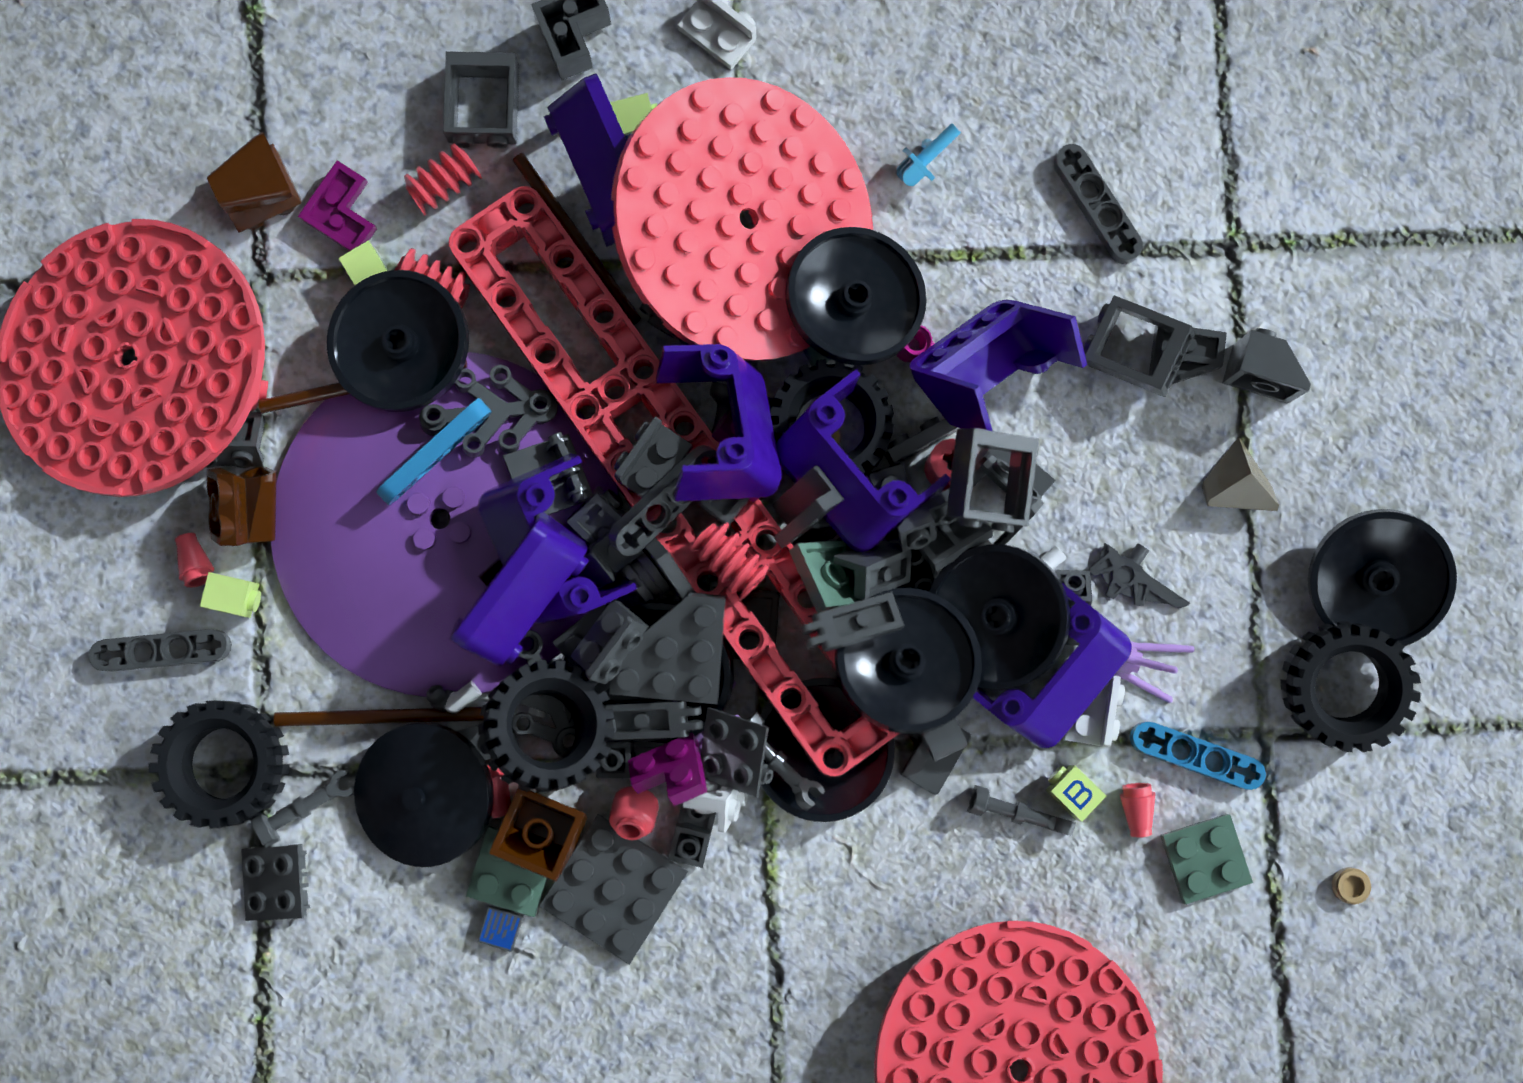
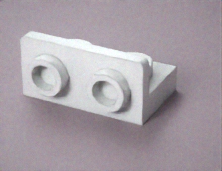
M697 0L678 23V30L730 70L734 68L756 41L754 20L743 11L736 12L728 6L727 0Z
M1114 675L1066 733L1063 740L1111 747L1112 741H1116L1119 735L1120 722L1115 719L1117 705H1122L1125 693L1124 685L1120 684L1121 676Z
M705 779L707 793L683 802V807L695 809L696 812L701 814L718 813V832L725 833L731 822L737 821L740 807L746 805L748 795Z

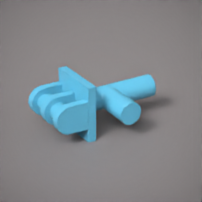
M951 123L934 140H923L921 143L923 151L917 157L905 147L902 151L908 157L896 169L898 178L908 186L916 185L924 176L932 181L935 177L926 166L957 138L961 132Z

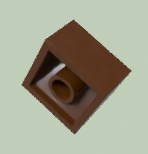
M517 789L489 854L557 882L576 847L588 817L584 812L533 791L526 792Z

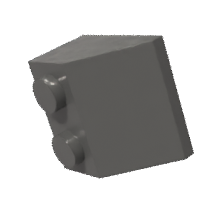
M1263 328L1251 330L1233 344L1222 384L1284 403H1290L1307 393L1311 386L1288 342L1276 337L1277 334Z

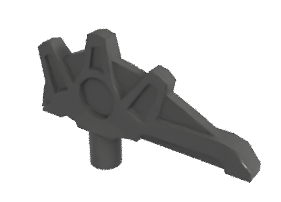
M1104 543L1099 560L1089 568L1093 576L1101 574L1108 584L1106 591L1108 598L1114 599L1121 593L1133 598L1134 604L1137 606H1143L1145 601L1169 604L1175 608L1186 607L1190 604V602L1177 595L1143 570L1140 564L1149 550L1138 543L1128 557L1120 555L1116 549Z

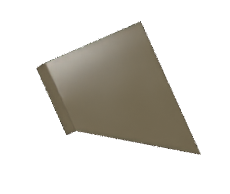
M1238 437L1203 481L1202 490L1207 506L1278 511L1279 503L1272 485Z

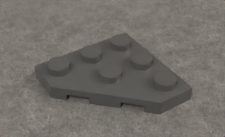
M690 592L676 606L651 624L644 632L640 645L633 651H630L621 663L622 666L619 673L610 680L609 694L717 704L719 699L726 596Z

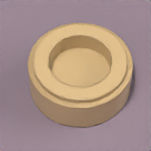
M1347 867L1339 870L1334 875L1332 890L1335 896L1342 902L1359 904L1364 902L1370 895L1371 882L1363 871Z

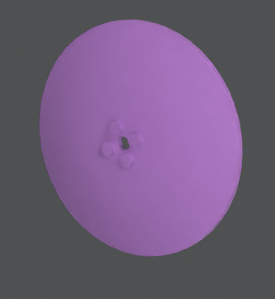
M468 352L467 354L468 368L465 369L473 371L477 382L507 403L519 400L505 389H497L490 383V371L496 365L508 367L511 371V377L530 391L538 389L549 391L538 375L524 367L486 354ZM499 373L494 378L498 381H503L507 376ZM463 377L459 380L463 385L469 384L472 381L468 377ZM454 383L444 395L431 404L440 405L444 409L468 407L477 399L468 393L458 391ZM351 394L323 401L303 424L291 443L276 481L275 541H271L272 556L284 596L295 617L313 641L327 655L345 669L383 688L408 695L426 697L428 689L434 685H441L444 690L457 692L472 681L479 688L481 694L492 691L503 679L526 664L528 665L526 659L517 656L511 665L504 662L499 667L461 648L450 640V636L456 621L459 618L463 620L487 588L478 576L499 558L478 512V501L485 491L511 480L503 459V455L508 453H504L500 449L499 435L504 430L513 429L522 416L508 418L485 445V450L479 457L471 458L467 456L463 451L462 441L404 495L388 506L376 493L377 489L435 437L426 434L421 429L419 415L424 407L407 412H388L370 407ZM536 402L534 404L537 409H543L547 406L544 402ZM559 404L557 414L551 421L544 424L536 423L520 441V448L518 450L548 441V437L555 433L561 432L562 435L569 433L575 451L582 460L581 466L592 493L600 486L605 492L610 489L619 497L617 486ZM579 410L578 417L586 419ZM432 413L427 418L431 421H436L440 418V415ZM486 420L483 423H481L472 433H476L480 429V427L486 422ZM508 437L504 439L503 443L511 446L516 443V440ZM473 441L467 447L475 450L480 447V444ZM583 503L549 515L585 541L567 523V519ZM438 510H446L450 514V523L443 529H436L432 525V516ZM588 612L532 625L529 630L535 631L542 638L543 647L539 653L542 660H546L548 664L561 654L553 644V641ZM525 637L521 640L520 645L524 651L532 648L533 641L530 637Z

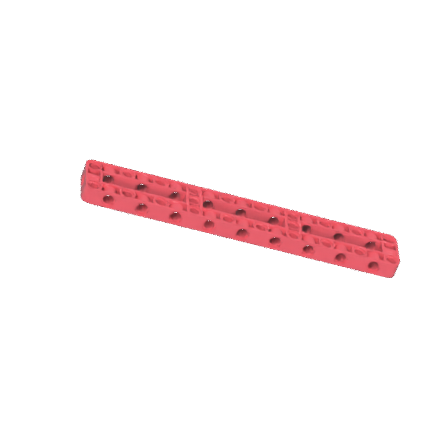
M520 186L513 189L451 232L449 247L458 264L546 388L554 395L561 409L631 507L641 498L616 481L614 465L624 451L630 453L634 446L628 438L624 437L614 419L638 402L642 401L653 418L657 417L660 419L662 424L674 433H676L675 428L679 423H692L694 429L689 435H679L692 444L693 448L691 451L701 445L709 446L717 451L719 442L712 437L711 431L677 384L656 382L659 359L535 189L528 186ZM530 203L534 205L533 210L529 213L522 214L518 212L523 204ZM523 237L616 365L590 384L584 381L570 356L550 328L544 325L530 300L510 272L504 269L496 257ZM465 243H477L473 251H461V248ZM570 257L574 260L570 267H557V263L561 258ZM504 297H516V301L512 306L506 308L499 306L500 301ZM608 311L614 315L608 323L601 324L596 321L597 315L601 312ZM546 350L556 353L555 358L549 363L538 361L540 354ZM643 366L651 367L654 370L650 378L639 379L635 376V373ZM613 386H621L625 389L624 394L618 399H610L606 396L607 391ZM590 405L596 409L595 414L589 419L578 417L579 410L584 406ZM704 457L701 461L703 465L709 464L708 458ZM757 499L754 503L749 500L730 524L734 531L740 535L735 546L740 547L748 543L750 546L745 556L748 558L758 554L760 557L755 567L759 568L768 564L770 567L766 573L767 577L802 625L812 623V616L817 614L815 607L804 608L797 600L798 596L807 590L789 552L794 546L790 543L786 547L781 548L777 542L770 550H763L757 546L756 541L759 536L770 534L774 537L781 531V528L760 499ZM654 504L648 508L646 512L647 521H654L660 516V504ZM682 513L674 519L677 522V526L673 532L665 534L660 532L655 537L670 553L696 593L726 596L723 632L725 640L813 764L823 775L828 777L843 775L900 734L880 728L862 716L842 731L837 732V730H834L795 671L791 670L776 648L777 646L752 611L750 612L742 600L739 601L737 593L729 591L733 579L721 583L719 576L723 569L712 573L709 570L712 559L701 562L699 555L702 549L694 552L689 549L697 537ZM708 574L715 576L718 579V584L714 590L703 591L698 587L699 579L702 576ZM753 632L759 637L760 642L755 649L746 650L740 646L739 639L744 633ZM817 632L809 634L811 638L818 636ZM819 646L818 648L836 671L835 649L823 652L822 646ZM794 690L800 694L802 702L797 708L788 709L782 705L781 696L785 691ZM837 749L842 753L843 764L841 767L831 769L824 764L823 755L826 750Z

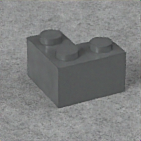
M540 0L532 3L531 6L536 22L561 81L592 69L590 53L583 36L611 25L609 9L605 0Z

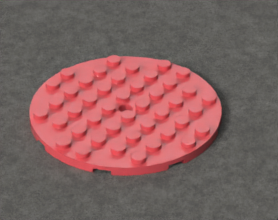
M732 77L709 79L694 83L667 97L652 109L635 127L619 157L614 174L611 201H614L615 225L612 226L616 249L631 286L642 303L650 306L654 313L663 321L662 325L689 345H725L741 358L748 361L779 359L810 347L799 335L790 319L785 294L789 271L803 247L816 236L836 228L861 227L873 230L871 206L862 174L852 153L834 127L813 107L794 94L758 80ZM741 211H749L748 214L752 218V224H754L750 229L745 228L741 224L739 218Z
M131 219V222L114 225L105 223L71 237L40 261L43 265L28 283L23 281L3 319L0 329V410L5 424L22 452L30 456L43 469L42 471L61 483L76 489L102 496L130 497L151 494L175 486L203 470L223 452L243 426L256 399L265 360V337L260 309L253 290L240 269L221 249L197 233L173 223L150 219ZM129 349H134L137 360H133L129 365H124L122 361L124 353Z
M1004 921L979 925L958 932L930 949L911 967L891 996L883 1014L876 1042L874 1076L875 1083H1163L1162 1060L1159 1059L1155 1033L1157 1032L1149 1010L1130 978L1113 960L1107 958L1087 940L1064 929L1030 921ZM1018 1059L1023 1060L1028 1067L1027 1076L1020 1081L1012 1077L1011 1070L1009 1069L1012 1063Z

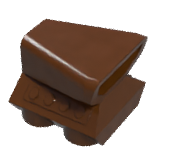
M263 132L255 135L207 176V180L219 205L229 215L239 233L246 229H258L264 224L265 220L276 215L290 214L297 205L302 204L298 191L280 154L273 143L269 145Z
M259 466L236 475L222 468L207 469L208 523L211 540L220 546H239L252 542L275 541L276 471L265 466Z

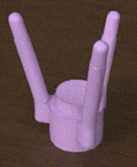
M1131 641V655L1115 676H1121V679L1127 680L1148 693L1171 703L1173 701L1171 696L1130 673H1138L1140 666L1173 674L1178 672V668L1142 658L1143 653L1137 650L1192 653L1195 648L1186 645L1136 643Z

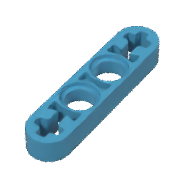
M480 398L472 402L377 489L376 493L388 506L393 504L460 444L465 436L471 434L492 413L490 408Z
M1154 722L1138 723L1130 732V742L1135 750L1241 789H1257L1265 781L1266 771L1263 764L1257 759ZM1148 728L1152 729L1151 735L1158 739H1165V733L1169 734L1163 745V754L1159 753V750L1162 748L1161 745L1148 743L1145 748L1143 746L1144 740L1139 738V733L1147 732ZM1179 739L1186 741L1190 747L1188 757L1183 760L1175 758L1171 751L1173 743ZM1213 751L1220 753L1223 758V766L1216 772L1210 771L1205 764L1207 754ZM1232 757L1236 758V760L1233 762V764H1232ZM1249 764H1251V771L1256 773L1255 778L1248 779L1246 783L1244 782L1245 776L1236 772H1230V778L1226 777L1232 765L1239 768H1248Z

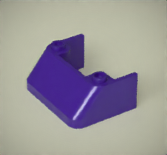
M597 73L581 79L547 107L549 114L543 117L551 136L558 134L562 140L590 205V209L585 210L588 221L593 230L600 229L605 246L608 247L615 244L612 226L615 225L614 201H611L614 174L627 140Z
M1000 300L987 306L915 357L910 362V369L915 382L950 425L960 429L976 428L993 431L983 395L1018 369L1032 374H1041L1057 361L1084 368L1087 365L1076 316L1015 300Z
M725 345L663 346L656 382L726 381L736 436L727 438L719 444L716 452L717 464L682 466L674 492L675 501L768 497L777 491L782 478L764 378L760 372Z
M856 369L814 401L778 439L776 446L780 466L794 483L800 480L813 467L819 466L844 498L843 501L824 516L825 520L849 548L857 552H866L896 530L920 505L939 494L950 481V478L945 474L920 495L909 484L899 480L888 482L877 491L831 437L841 428L844 422L845 412L839 402L853 392L861 375Z
M568 454L495 486L480 496L478 512L502 566L534 525L535 519L533 516L546 511L552 505L555 493L549 477L582 463L579 455ZM573 577L565 581L535 623L551 622L589 612L637 590L634 582L626 577L599 589L586 577Z
M545 512L537 514L534 525L463 620L459 618L456 621L450 640L461 648L499 667L504 662L511 665L523 649L519 645L520 641L571 574L577 577L586 566L588 559L584 555L587 551V543Z
M1064 584L1067 597L1075 602L1070 609L1071 620L1068 635L1079 643L1078 647L1034 700L1017 689L1002 692L995 701L978 687L973 696L977 702L1000 721L1040 748H1050L1061 741L1128 660L1132 652V644L1129 637Z

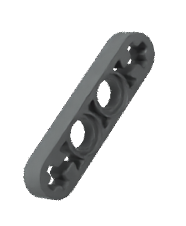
M1076 144L1064 145L1054 159V168L1111 258L1120 264L1133 262L1143 249L1140 235L1085 150ZM1066 154L1069 158L1076 157L1078 159V161L1075 164V168L1077 169L1079 174H1081L1083 170L1087 171V173L1082 174L1076 181H1073L1072 179L1077 174L1074 167L1071 164L1067 166L1063 164L1066 158ZM1086 181L1094 183L1098 189L1097 196L1093 198L1084 197L1080 192V184ZM1103 210L1112 211L1116 216V224L1111 227L1103 226L1098 219L1099 212ZM1120 227H1123L1124 229L1119 234L1122 241L1124 243L1131 242L1133 244V247L1130 250L1131 254H1129L1127 251H1119L1118 247L1121 245V240L1119 239L1117 234L1113 237V239L1109 237V235L1114 234Z
M706 445L694 448L614 524L609 533L611 545L626 556L639 553L692 502L675 501L672 494L673 485L678 481L682 466L703 465L701 461L704 457L708 458L709 464H717V451ZM654 504H660V516L654 521H647L646 512L648 508ZM637 520L646 527L643 531L635 524ZM626 532L630 533V536L632 538L631 542L628 544L625 542V539L623 538V535Z
M214 629L122 637L97 641L90 648L88 657L91 665L99 671L114 672L217 662L229 655L232 643L226 633ZM212 636H214L215 640L221 641V648L215 649V655H213L212 650H196V643H210ZM176 639L184 640L187 645V652L179 659L173 658L169 651L171 643ZM142 642L148 643L152 650L150 658L145 662L137 661L134 655V649ZM107 648L109 651H124L125 658H111L107 664V661L100 659V653H105Z

